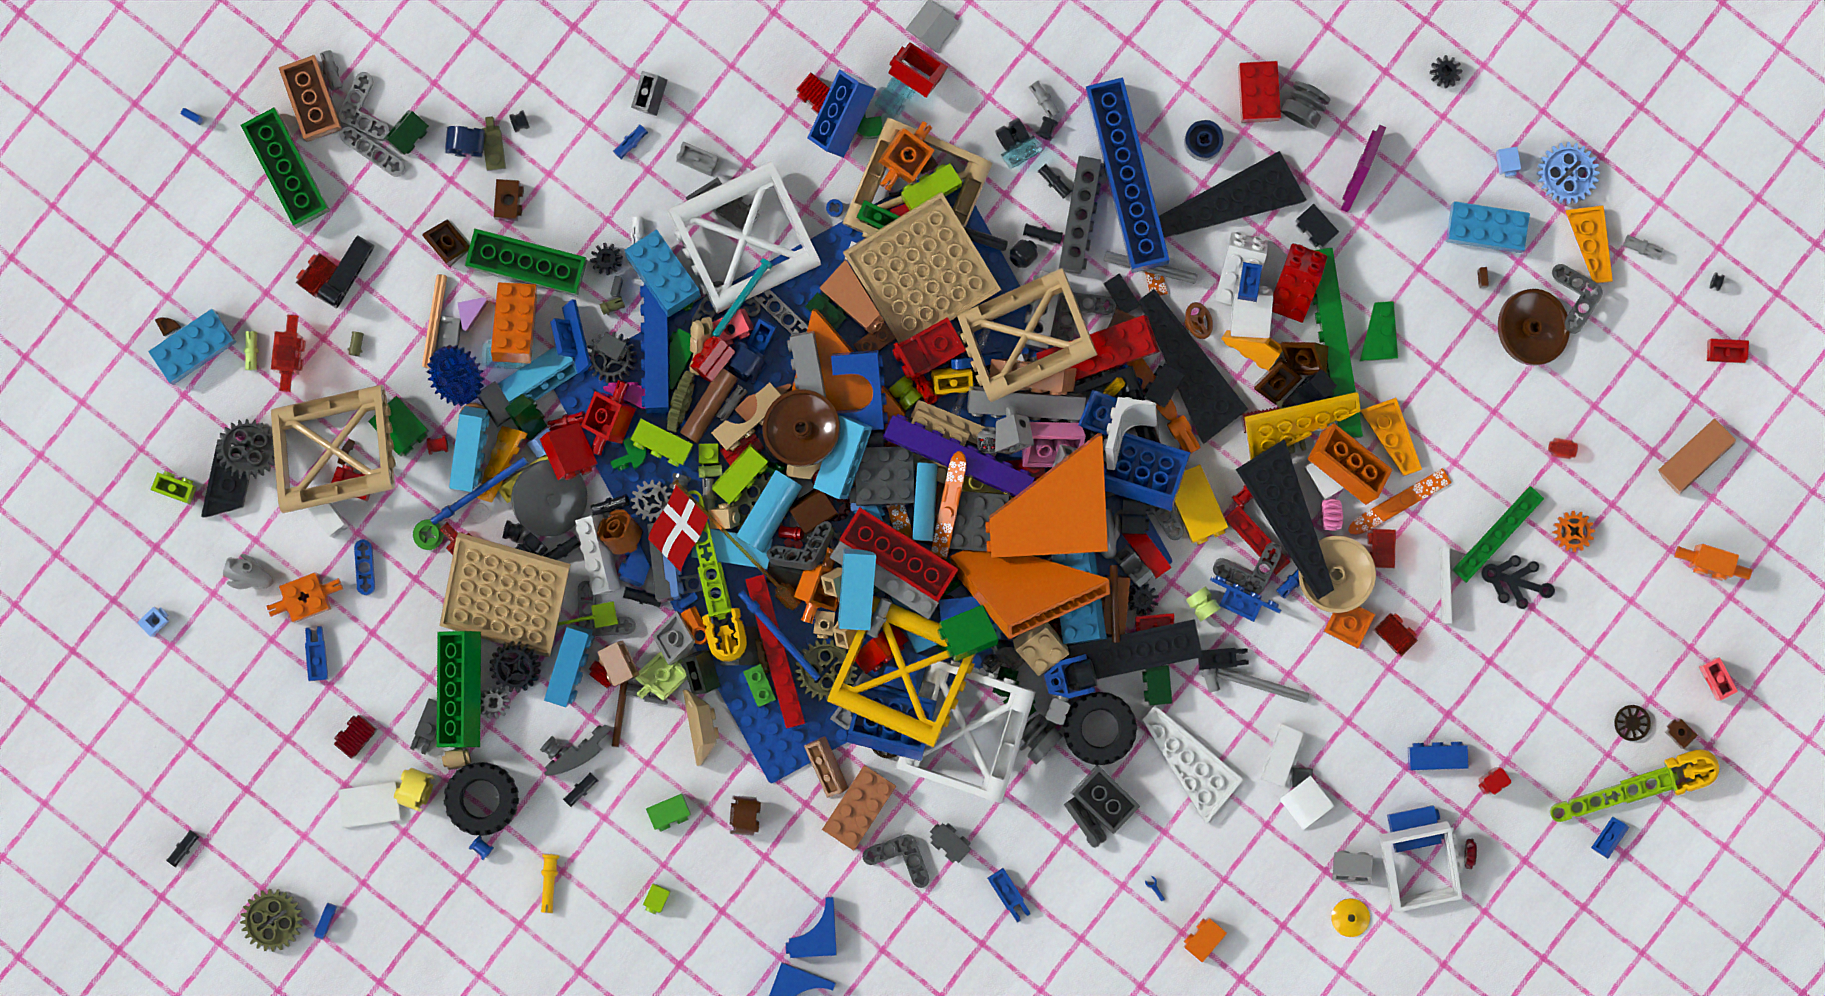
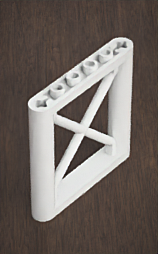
M772 162L667 210L676 229L674 232L678 242L682 241L684 246L682 251L686 259H690L693 264L691 270L694 276H698L701 281L699 284L703 294L707 293L717 314L732 306L752 278L751 276L732 285L746 243L790 258L773 266L771 269L768 268L746 300L821 265L811 240ZM771 187H774L803 247L797 251H792L749 235L764 192ZM757 190L742 232L699 217ZM691 224H697L739 239L724 285L716 289L686 229Z
M951 660V663L939 661L927 666L917 696L936 700L941 688L946 698L950 690L946 683L949 673L956 675L961 663ZM974 667L971 674H967L965 678L1010 692L1008 703L969 724L966 723L957 705L955 710H951L960 729L938 740L934 748L929 745L925 747L923 757L964 735L985 777L982 787L921 767L922 761L899 756L896 768L994 802L1002 803L1036 692L1015 685L1014 680L1004 678L1003 681L997 679L998 675L990 672H987L986 675L979 673L980 669ZM1010 710L993 768L990 772L971 731Z

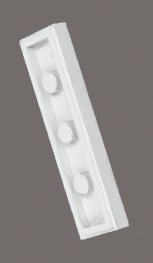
M1441 547L1439 551L1442 623L1452 624L1449 547Z

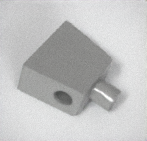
M1016 406L1006 407V417L996 422L995 452L1013 454L1033 446L1034 441L1029 418L1018 415Z

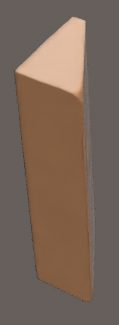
M821 737L804 745L827 798L847 790L848 785L826 737Z

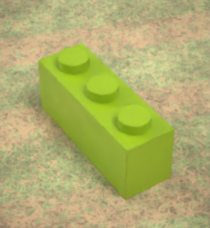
M951 163L938 166L933 174L929 175L927 173L920 177L919 182L916 184L910 183L902 189L901 198L909 211L940 192L947 196L962 187V180Z
M640 419L631 438L634 441V446L642 450L646 447L652 450L650 454L660 459L664 456L669 459L668 463L676 467L679 464L684 466L694 446L692 443L643 419Z
M750 444L712 485V490L728 504L732 501L736 502L742 496L741 491L745 487L749 488L754 483L756 474L758 472L762 474L766 470L768 458Z

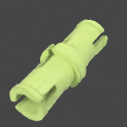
M246 331L244 349L245 370H257V353H259V349H257V332Z

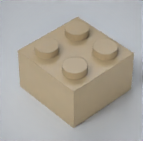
M1048 622L1013 639L1015 650L1038 676L1069 655L1067 644H1063V639Z

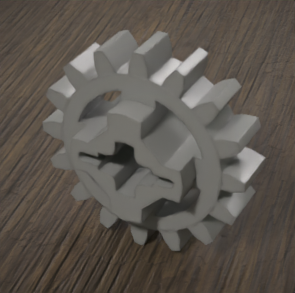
M651 480L649 485L646 481H643V487L637 485L639 491H633L632 493L636 497L631 499V502H635L632 509H638L636 515L643 514L642 520L649 517L650 522L653 521V517H656V519L659 517L669 501L668 497L671 496V492H665L668 488L667 486L661 488L660 481L657 485H654V480ZM653 488L650 493H642L646 489ZM660 491L664 495V502L659 499ZM652 496H655L654 499L660 505L652 503L649 506V502L644 497L652 498ZM639 499L644 502V510L639 505ZM655 508L661 509L657 513L650 514L651 511Z

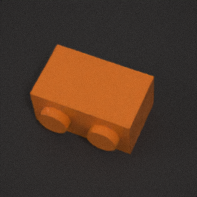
M1209 917L1206 920L1203 918L1196 926L1198 930L1195 934L1190 933L1184 940V943H1186L1184 948L1202 963L1227 934Z

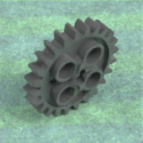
M246 419L245 424L238 420L237 426L231 423V429L225 427V433H220V439H217L218 446L216 447V452H218L217 459H222L220 466L226 465V472L230 469L232 470L231 476L239 473V479L243 475H246L247 480H249L250 475L257 479V473L264 476V469L270 472V465L275 466L273 434H269L270 427L263 429V423L257 426L256 420L249 424V420ZM242 436V437H244L245 439L242 440V441H239V440L236 439V437ZM262 441L264 444L257 445L255 444V442ZM237 453L240 457L234 458L231 455ZM257 458L259 461L252 462L250 461V459Z

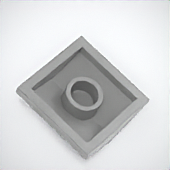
M928 0L906 30L937 52L959 21L944 8Z
M676 611L652 635L668 665H672L689 655L695 643V639L679 611Z

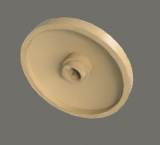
M1330 536L1319 540L1318 542L1334 591L1317 600L1299 571V584L1303 594L1310 603L1326 612L1344 613L1359 607L1370 596L1375 585L1376 569L1370 553L1362 544L1348 537Z

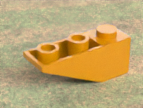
M1226 330L1221 338L1227 346L1235 348L1242 356L1250 358L1256 362L1258 367L1267 371L1270 370L1283 351L1281 345L1271 337L1231 336L1230 330Z

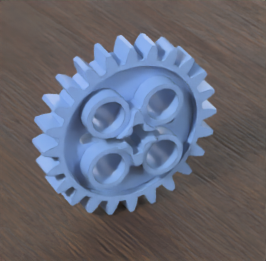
M1567 142L1566 147L1560 143L1559 149L1552 146V152L1547 150L1545 152L1547 157H1541L1544 164H1538V167L1542 169V171L1537 172V175L1542 176L1538 182L1544 183L1541 190L1547 188L1548 191L1545 195L1553 194L1552 200L1558 197L1560 204L1564 199H1566L1567 205L1570 204L1571 199L1576 204L1578 197L1582 201L1585 200L1584 194L1590 196L1591 192L1589 189H1596L1592 183L1599 182L1595 178V176L1600 174L1599 171H1595L1599 164H1593L1596 157L1590 158L1591 151L1585 153V146L1578 149V143H1575L1573 147H1571L1570 142ZM1565 155H1569L1572 157V164H1566L1564 162ZM1577 161L1581 162V164L1560 185H1556V182L1566 173V171H1568ZM1553 168L1557 169L1559 177H1552L1550 170ZM1578 169L1585 170V178L1578 176ZM1565 182H1570L1572 184V191L1565 190Z

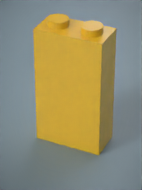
M1201 464L1186 470L1174 504L1191 543L1196 542L1197 545L1207 542V537L1213 534L1215 538L1225 534V529L1228 528V525Z

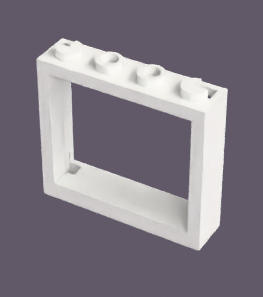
M1448 821L1379 835L1390 903L1394 912L1462 899L1461 891H1464L1463 881L1459 880V874L1462 872L1460 863L1456 862V856H1459L1457 845L1453 843L1456 835L1454 827H1450ZM1444 833L1452 887L1400 898L1391 844Z

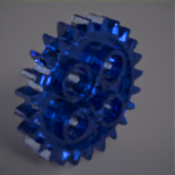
M450 344L435 351L434 355L429 358L431 362L427 364L431 368L427 370V373L431 374L428 380L433 381L430 387H436L437 389L435 394L440 393V399L446 398L447 404L453 402V406L457 404L463 406L477 399L478 395L482 393L480 389L484 387L480 382L485 380L484 377L480 376L484 371L478 369L481 363H475L477 357L471 358V351L465 353V347L459 349L458 345L452 347Z

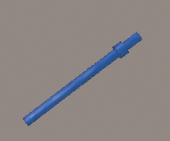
M525 457L521 458L454 504L442 508L440 513L430 519L433 525H436L445 518H450L455 514V511L528 464Z
M742 590L738 596L748 606L747 609L751 613L754 612L815 681L820 678L821 675L759 608L758 602L756 600L753 601Z

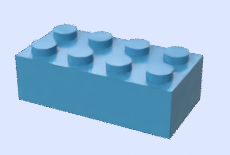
M1454 201L1450 209L1446 242L1522 253L1525 251L1530 213Z
M657 229L625 249L627 260L668 317L700 297L699 288Z
M210 309L148 352L168 382L174 385L234 345L236 340L214 309Z
M572 623L566 627L544 701L562 707H567L575 702L578 693L575 688L576 685L580 684L583 677V672L580 671L587 663L589 654H586L594 641L593 630Z

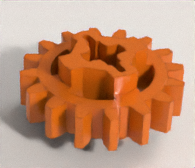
M1571 511L1570 516L1565 512L1563 513L1564 519L1558 517L1559 523L1553 524L1557 528V530L1552 531L1553 534H1557L1554 541L1559 540L1558 547L1565 546L1566 552L1570 548H1572L1573 553L1576 552L1577 548L1583 551V545L1589 547L1588 540H1594L1590 536L1591 533L1595 532V530L1590 529L1593 522L1588 523L1589 516L1583 518V512H1579L1576 515L1575 511ZM1577 519L1579 521L1577 523L1572 524L1568 520ZM1584 526H1585V529H1586V535H1583V527H1584ZM1562 528L1564 529V534H1565L1563 537H1562V534H1561V529H1562ZM1576 528L1577 535L1571 536V529ZM1571 540H1576L1577 542H1579V544L1574 545L1569 544V542Z

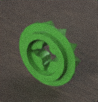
M430 519L422 520L413 530V540L421 549L432 550L441 544L444 532L439 523L433 525ZM431 528V533L434 536H436V538H429L425 543L426 536H424L421 533V531L428 532V530Z

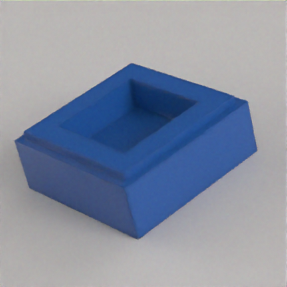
M183 108L180 113L183 117L199 126L203 121V118L186 108Z
M694 592L678 603L682 609H685L698 601L699 598Z

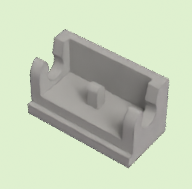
M684 141L676 157V162L709 176H712L719 160L718 156Z
M441 317L435 355L457 358L462 327L460 318Z

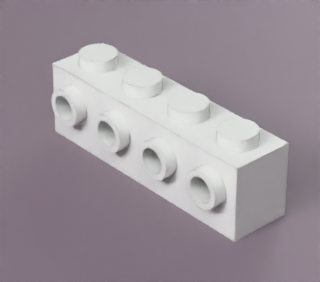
M603 514L575 520L576 532L580 538V548L584 555L585 569L589 575V585L593 595L621 589L612 552L597 535L598 525L603 519Z

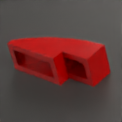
M1146 533L1145 535L1122 534L1140 560L1152 571L1155 579L1172 568Z

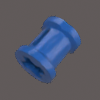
M478 836L469 846V849H473L484 860L494 847L489 846L482 840L481 836Z

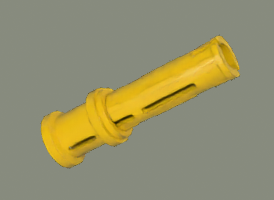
M542 854L544 864L541 874L544 878L541 912L546 913L547 909V913H553L555 877L558 875L557 859L559 855Z

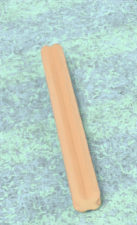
M437 274L422 361V367L424 368L433 367L447 276Z

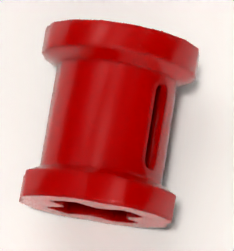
M446 435L437 439L427 438L429 455H432L433 452L449 451Z
M1244 485L1243 489L1231 498L1244 509V506L1253 497Z

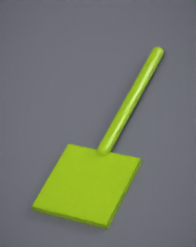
M614 601L592 605L593 615L558 622V626L594 619L595 628L618 624Z

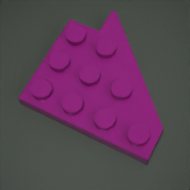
M1380 124L1376 131L1372 130L1364 152L1357 163L1353 177L1350 179L1342 197L1344 202L1341 210L1345 212L1350 210L1373 163L1386 127Z

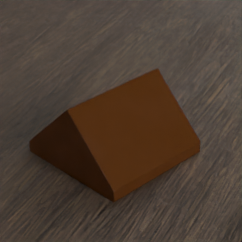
M448 219L422 234L448 267L452 266L469 251L470 245Z
M1281 342L1280 345L1286 362L1299 375H1311L1320 369L1325 373L1327 372V345L1316 342Z
M1281 357L1254 384V389L1276 405V402L1280 401L1302 377Z
M817 489L792 503L789 508L791 514L806 535L815 530L816 526L820 523L829 521L838 515L828 495Z

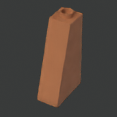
M844 260L819 289L872 335L882 327V323L885 320L853 268Z

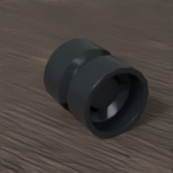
M1019 118L1009 122L1008 127L1002 126L995 130L996 136L1006 152L1014 149L1017 143L1022 144L1030 139L1026 128Z
M531 532L523 539V544H518L515 547L516 549L540 556L548 550Z

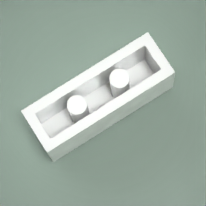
M1280 725L1261 779L1281 787L1289 784L1292 776L1289 773L1291 766L1296 765L1299 757L1296 755L1298 747L1302 748L1305 737H1302L1304 732Z

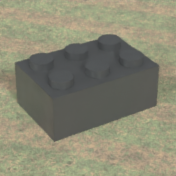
M1098 765L1070 792L1113 834L1140 807Z

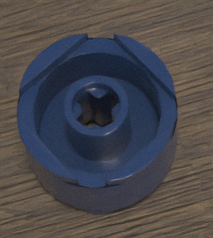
M1201 120L1193 123L1188 128L1184 138V146L1187 153L1192 158L1200 161H1208L1214 158L1223 146L1224 137L1219 125L1210 120ZM1207 137V143L1202 144L1200 138Z
M465 126L447 127L445 153L454 154L457 157L471 155V157L482 158L485 130L479 128L471 129Z
M739 341L738 344L732 346L735 353L726 364L729 367L728 371L745 382L749 379L752 380L751 384H755L766 366L764 361L766 357L757 351L755 353L750 351L748 345Z

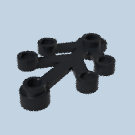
M1517 555L1511 556L1508 561L1498 566L1488 564L1482 569V578L1486 582L1493 584L1500 603H1507L1510 599V595L1504 591L1500 581L1507 582L1516 599V606L1519 609H1525L1528 606V600L1523 597L1518 586L1539 592L1542 598H1550L1555 593V588L1550 583L1539 585L1520 579L1529 573L1539 570V563L1536 561L1529 562L1526 567L1510 575L1501 572L1510 567L1520 565L1521 558ZM1514 557L1518 559L1516 565L1512 563V558ZM1532 563L1536 564V570L1530 569ZM1489 570L1494 571L1493 577L1488 576ZM1544 587H1547L1549 589V593L1547 595L1543 593ZM1502 594H1505L1507 596L1506 601H1502L1500 599V596ZM1520 600L1525 601L1524 607L1519 606Z

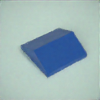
M1092 390L1078 426L1107 435L1108 423H1112L1111 410L1112 407H1116L1118 398L1104 392Z

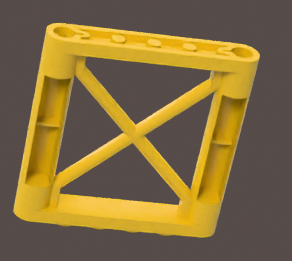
M873 596L872 614L876 611L881 599ZM892 603L886 615L887 620L885 623L883 622L882 627L899 669L855 687L845 684L867 635V630H857L829 693L827 702L934 748L943 727L947 728L951 720L949 716L951 709H956L959 699H957L959 691L963 692L967 681L964 680L966 675L971 674L975 664L972 661L976 654L963 659L936 722L926 719L909 673L950 657L944 651L906 666L890 624L946 647L947 644L945 640H941L937 631L939 623ZM902 676L918 719L858 693Z

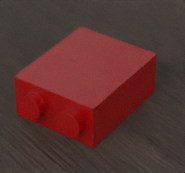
M579 422L549 431L540 438L558 480L565 478L568 481L575 478L577 474L581 473L582 476L589 474L593 471L592 468L598 464Z

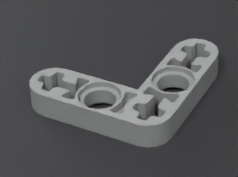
M361 72L356 76L339 110L338 116L344 124L377 140L384 141V137L390 132L388 125L360 111L373 86L372 76L367 72ZM367 76L369 83L363 85L362 89L365 92L362 93V91L355 89V87L358 86L360 88L362 85L360 78L364 79ZM359 93L361 95L360 102L353 103L351 101L352 94ZM350 110V114L357 117L355 125L352 124L354 122L353 119L347 118L345 120L344 112L347 113ZM361 119H369L370 124L367 128L359 126ZM374 122H376L375 127L379 129L385 127V135L378 136L379 133L374 129L372 133L369 132L373 128Z

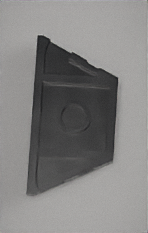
M216 448L201 514L203 518L243 508L249 483L246 475L239 479V473L231 476V469L226 472V465L220 466L222 459H217L218 452H216Z

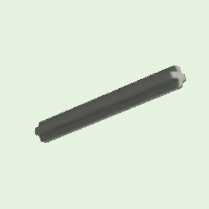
M1110 251L1106 252L1104 257L1106 262L1130 268L1127 256ZM1168 266L1144 270L1145 272L1195 284L1197 280L1196 273Z
M1217 669L1216 676L1304 703H1307L1309 699V693L1230 669Z

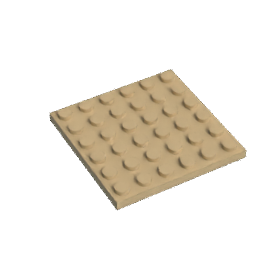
M942 192L843 251V254L898 343L909 339L946 317L950 321L953 320L958 314L971 309L1001 290Z
M458 532L439 626L455 631H481V638L501 644L506 642L509 646L511 641H514L516 646L519 641H522V647L529 644V651L534 648V653L550 657L571 564Z

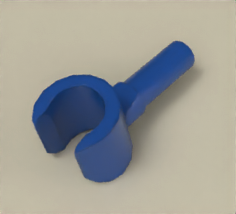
M1151 876L1155 883L1148 885L1145 880V884L1148 888H1152L1162 902L1165 898L1157 887L1156 878Z

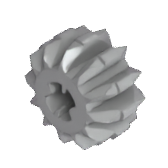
M489 687L490 694L486 690L482 691L486 697H481V700L484 701V703H481V707H485L481 714L489 711L487 718L490 719L494 713L495 719H499L498 712L505 716L506 713L502 709L509 710L510 706L504 704L511 700L510 698H503L507 695L506 691L499 695L501 692L500 687L496 689L495 693L494 688ZM492 698L494 700H496V698L498 699V706L496 708L495 706L490 707V704L492 703L490 700Z

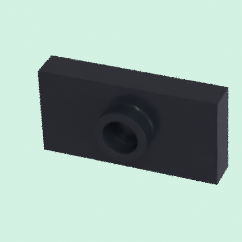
M1120 273L1103 283L1121 311L1129 313L1140 306Z

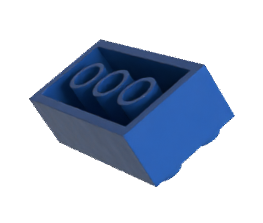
M839 69L807 139L826 152L844 158L866 113L867 107L874 96L876 88L858 76Z

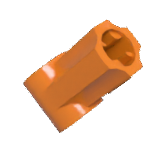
M1184 415L1167 424L1169 431L1174 439H1177L1182 450L1191 454L1201 448Z
M696 606L680 613L693 635L695 643L698 645L707 644L706 627ZM699 631H704L705 638L702 641L696 639V634Z

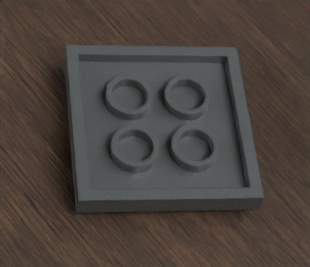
M901 446L865 448L856 473V506L915 504L913 452Z
M961 491L949 549L987 551L986 541H990V533H986L985 522H989V516L1010 500V494Z

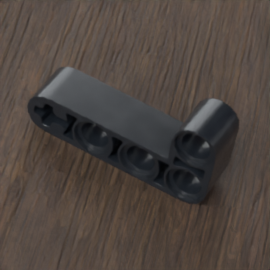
M357 235L328 283L325 282L320 288L317 297L337 309L371 255L375 245Z

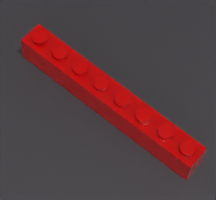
M765 575L745 579L750 598L758 602L759 608L779 629ZM755 615L786 729L806 724L785 647Z

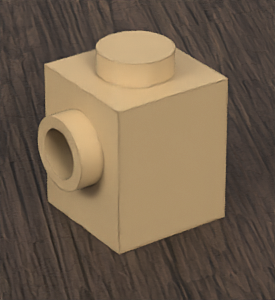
M723 503L708 510L710 529H731L740 525L738 506H730L728 503Z
M816 612L813 634H817V638L828 639L829 636H833L832 628L835 622V612Z

